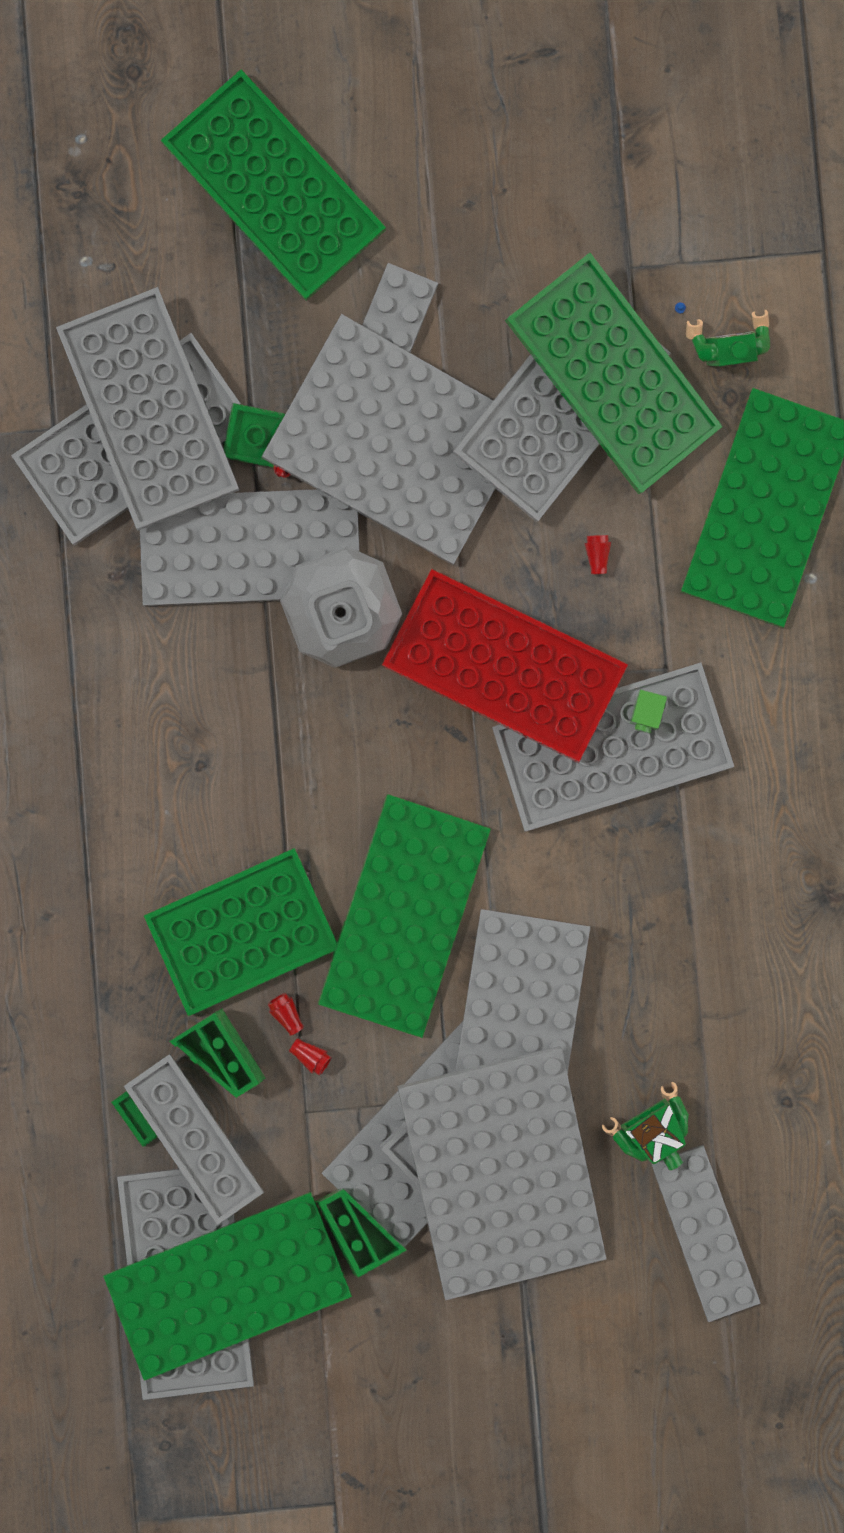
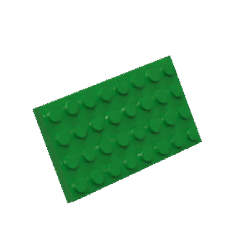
M242 69L161 139L164 147L305 301L311 298L386 231L384 224Z
M591 253L584 256L504 320L638 494L644 492L723 427Z
M755 388L751 389L683 582L681 593L782 629L785 627L844 457L843 419Z
M386 794L322 987L318 1005L423 1038L484 852L490 828Z
M311 1191L103 1276L144 1381L352 1297Z

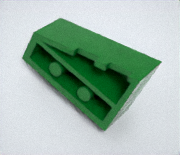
M222 1008L169 1041L186 1053L195 1064H199L210 1074L209 1076L236 1098L266 1079Z
M337 1189L315 1201L354 1276L360 1277L407 1251L344 1189Z

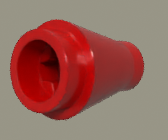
M608 535L587 536V543L584 544L591 574H606L611 547Z
M286 993L275 997L267 1004L270 1008L269 1013L287 1030L290 1036L304 1028L292 997H288Z
M299 1038L295 1040L289 1050L311 1074L316 1073L319 1076L325 1071L332 1059L327 1054L328 1051L304 1042Z

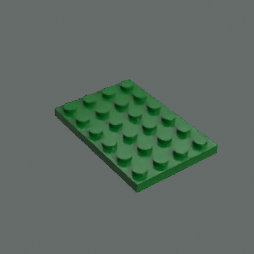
M295 848L144 915L188 1016L335 951L337 945L335 936Z

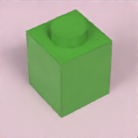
M640 689L637 693L629 724L635 725V730L648 734L651 733V730H658L667 697Z

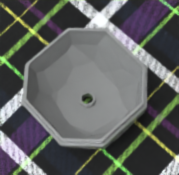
M348 546L296 565L280 600L300 653L334 668L387 649L402 616L383 562ZM338 607H343L346 610V614L343 617L336 615L335 610Z

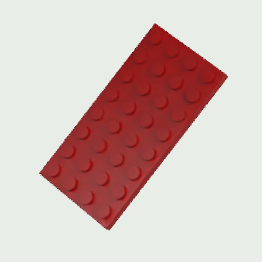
M431 569L382 667L579 763L628 664Z

